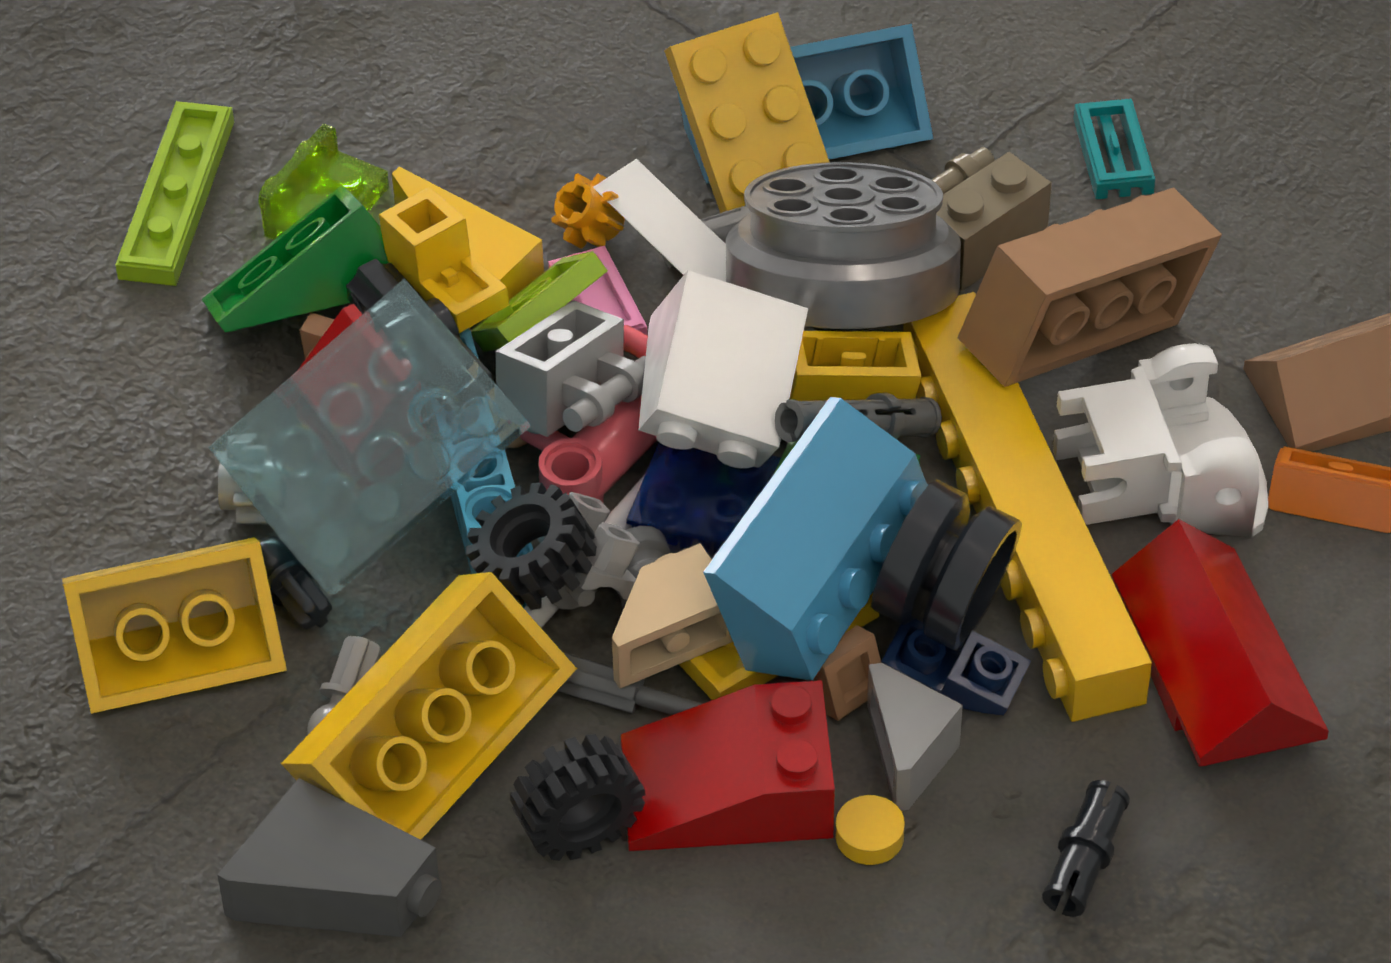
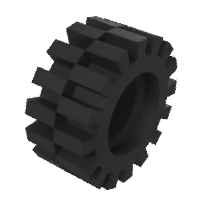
M531 483L529 494L520 485L510 489L512 499L505 502L501 495L493 499L491 503L496 509L491 514L481 510L476 520L482 528L469 529L467 538L472 545L466 546V555L471 562L469 563L476 573L492 572L521 606L525 602L530 610L542 608L543 597L547 596L550 602L554 604L562 599L558 591L566 585L573 592L580 585L575 574L579 572L588 575L592 564L587 557L596 556L597 546L592 540L595 538L593 530L567 493L563 494L559 487L552 484L546 490L542 483ZM546 536L534 550L516 557L527 544L537 538Z
M596 734L586 735L581 745L576 737L564 740V749L556 752L554 746L543 751L546 759L542 763L535 760L529 762L525 766L529 776H518L513 784L517 791L510 793L512 809L537 852L543 857L548 854L551 860L560 861L565 853L570 860L581 858L582 850L588 848L591 854L602 850L600 842L606 838H609L612 843L622 836L619 831L621 826L631 828L636 822L637 818L633 812L643 810L645 802L642 797L646 795L645 788L619 745L606 736L599 741Z

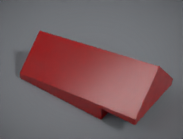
M1178 519L1112 573L1111 578L1152 662L1150 675L1174 731H1184L1199 767L1326 740L1328 738L1329 730L1235 548Z

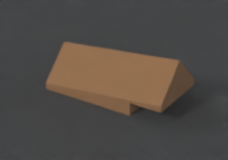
M1391 313L1244 361L1243 369L1288 447L1313 452L1391 431Z

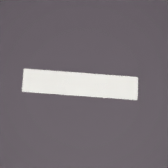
M635 159L593 187L602 197V193L606 191L618 194L617 199L607 202L683 275L687 270H691L726 282V244L640 161ZM810 327L807 331H816V330H815L813 327Z

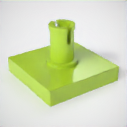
M594 251L561 258L509 300V306L484 319L471 330L472 337L483 351L498 350L567 305L572 299L608 272V270Z

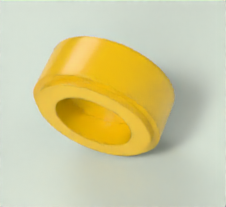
M864 795L853 798L846 802L837 814V846L847 858L856 863L876 865L887 862L894 858L903 846L904 816L896 804L884 797Z

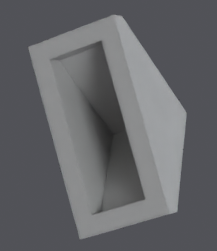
M883 663L870 664L868 669L867 707L893 803L901 811L909 810L960 747L963 705Z

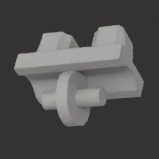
M570 492L569 497L593 530L595 538L592 540L597 546L596 556L587 557L592 564L588 575L579 572L575 574L580 585L573 592L566 585L558 590L562 599L554 603V605L560 609L588 606L594 601L595 592L599 587H612L623 599L628 600L636 578L627 568L640 542L630 532L620 526L605 523L611 511L601 500ZM546 536L537 539L541 543Z

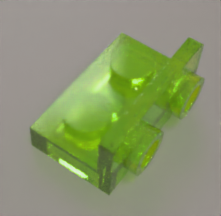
M325 123L322 124L308 140H304L299 144L293 157L275 176L269 177L263 184L259 193L258 203L261 208L264 236L275 240L341 185L369 211L389 189L388 171L338 151L336 128Z

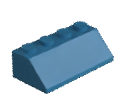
M912 24L790 47L828 159L933 139ZM678 92L684 128L704 180L708 184L710 182Z
M830 397L703 572L744 668L747 671L805 680L814 679L829 655L836 649L840 639L861 608L867 604L870 595L874 591L879 573L893 541L915 502L928 486L916 454L842 398Z

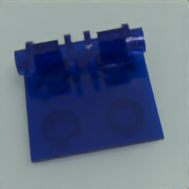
M659 442L627 516L626 524L632 525V528L652 526L659 529L664 534L668 544L677 546L680 539V549L683 550L690 548L693 538L698 539V544L700 543L708 553L711 543L714 542V554H717L772 478L781 457L771 455L759 468L754 466L751 468H736L719 461L716 454L697 448L675 449Z

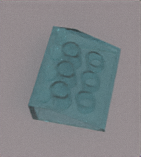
M404 278L208 448L284 544L326 593L336 595L532 425Z

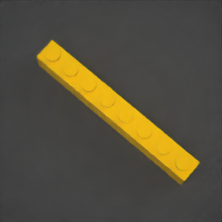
M971 292L958 295L956 300L944 310L923 319L904 323L903 332H911L921 372V380L916 396L917 399H920V397L932 398L940 407L942 420L941 426L936 433V440L943 459H952L957 469L956 482L958 490L967 494L970 505L973 504L976 513L988 506H992L1019 519L1022 523L1020 538L1002 580L1001 587L1005 597L1008 600L1016 599L1021 610L1020 623L1027 646L1030 649L1038 648L1042 656L1043 676L1049 695L1052 699L1061 698L1071 722L1147 704L1152 662L1019 383L1004 387L957 338L976 293Z

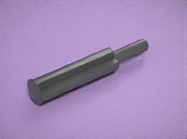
M564 653L577 670L557 690L559 693L631 714H635L637 705L674 715L702 704L701 702L643 686L645 679L620 689L614 681L612 666Z

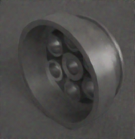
M851 162L815 163L783 168L762 175L749 183L744 191V202L751 213L739 221L728 232L726 237V282L808 308L805 322L806 327L860 329L908 323L944 310L956 300L959 294L960 238L951 226L936 215L943 204V192L935 182L927 177L896 167Z

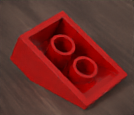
M822 680L754 684L621 734V750L645 788L646 793L642 797L645 802L643 810L633 812L637 820L631 828L627 827L629 851L830 839L834 836L835 787Z

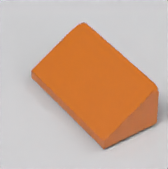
M1284 446L1280 448L1274 465L1268 496V508L1308 518L1390 533L1391 467Z

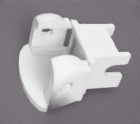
M1193 343L1172 346L1159 352L1153 358L1139 360L1138 367L1131 370L1130 380L1058 391L1057 409L1060 416L1085 413L1088 419V423L1055 430L1053 453L1056 460L1078 457L1082 476L1084 481H1087L1091 492L1079 495L1078 509L1086 525L1158 513L1161 522H1170L1172 525L1180 519L1206 534L1252 538L1263 530L1268 511L1267 481L1259 456L1244 428L1227 408L1215 399L1206 397L1209 375L1216 374L1218 370V362L1213 350L1208 345Z

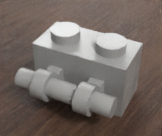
M573 300L496 351L497 417L521 426L530 433L541 434L546 437L564 425L575 432L582 430L587 425L598 426L614 414L617 404L620 402H632L642 395L646 356H642L636 361L624 357V319Z

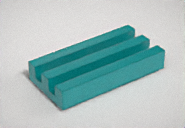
M1132 99L1075 104L1073 119L1095 199H1107L1108 190L1117 189L1119 197L1131 196V188L1140 187L1142 195L1154 194L1155 176ZM1119 114L1135 171L1126 170L1111 115ZM1096 116L1112 173H1106L1091 117Z

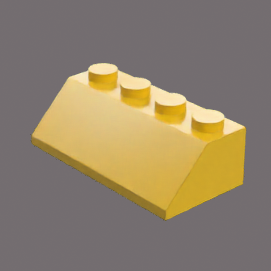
M492 572L458 575L281 764L296 781L300 778L421 840L577 668Z

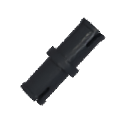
M1095 780L1088 785L1086 796L1073 826L1067 827L1062 832L1058 842V849L1061 855L1048 886L1044 888L1042 899L1051 910L1056 911L1065 890L1069 889L1071 893L1062 915L1076 917L1084 913L1087 899L1099 871L1110 865L1114 855L1112 839L1121 817L1129 805L1130 797L1122 787L1117 785L1107 807H1103L1102 802L1111 783L1109 781Z

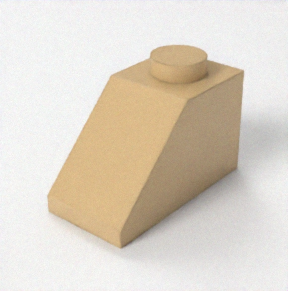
M700 543L677 553L666 554L655 562L641 567L612 635L614 681L620 689L733 642L703 573L712 559Z

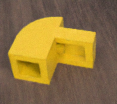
M431 187L379 214L383 244L388 262L394 265L425 301L433 297L438 298L451 313L459 333L509 306L507 287L471 256L466 218Z

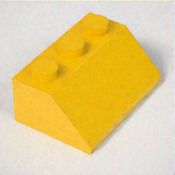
M255 537L62 578L91 714L287 671L261 545Z

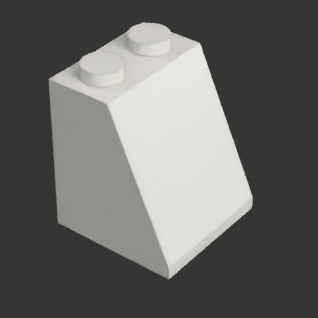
M687 270L650 318L638 430L655 435L661 444L671 448H697L716 454L718 460L728 466L736 468H751L754 466L759 468L780 446L781 437L775 428V413L778 406L790 398L808 308Z

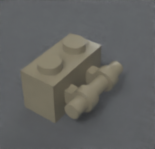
M985 147L979 148L970 155L961 153L945 164L944 172L931 179L943 192V204L936 215L951 226L960 238L959 290L961 291L984 277L998 245L1043 231L1048 227L1052 182L1011 152H1007L997 160L994 159L992 153Z

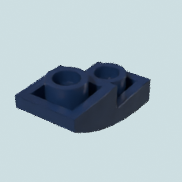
M914 619L905 625H900L881 663L963 705L962 709L1004 716L1031 660L973 630L965 645L956 652L928 638L924 634L923 622Z

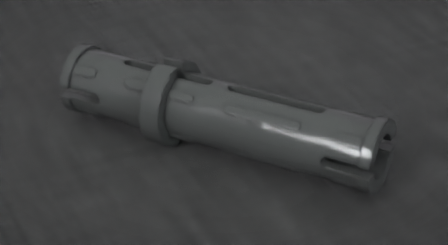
M889 393L871 394L865 400H844L895 439L899 437L929 438L930 435H935L941 426L942 416L940 407L934 399L929 397L897 399ZM789 399L785 403H781L776 410L774 419L778 435L787 442L799 440L828 400L797 401Z

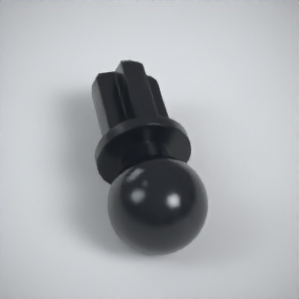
M266 536L259 539L272 602L276 605L284 606L303 629L308 630L315 625L319 628L323 627L328 622L326 616L332 610V604L313 581L314 572L305 561L298 560L295 548L286 539L278 536Z

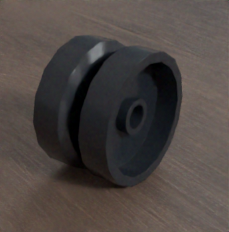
M936 479L919 496L893 541L879 573L873 591L871 607L874 611L902 625L914 620L925 609L923 619L924 634L928 638L957 652L965 645L972 630L975 631L1000 587L1019 541L1022 523L1019 519L992 506H988L978 512L968 523L970 503L967 494Z

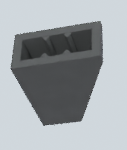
M300 778L297 779L217 874L224 914L235 921L401 937L417 916L424 917L433 909L442 888V882L439 879L436 847Z

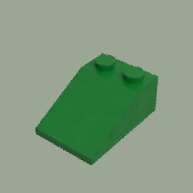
M341 185L203 297L202 301L225 332L348 304L350 302L348 301L346 285L354 278L358 267L374 259H377L380 263H389L384 249L381 227L366 208Z

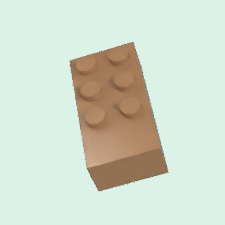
M1173 187L1149 196H1138L1131 202L1107 210H1096L1088 216L1061 225L1053 224L1043 231L998 245L957 338L1006 387L1178 325L1222 234Z

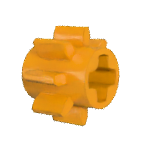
M579 173L575 174L574 181L564 185L556 194L554 204L556 215L551 218L552 223L566 229L563 239L581 249L587 242L596 247L604 246L606 241L613 239L624 229L625 218L607 202L617 199L618 194L606 191L602 193V197L593 188L606 179V177L599 173L592 181Z

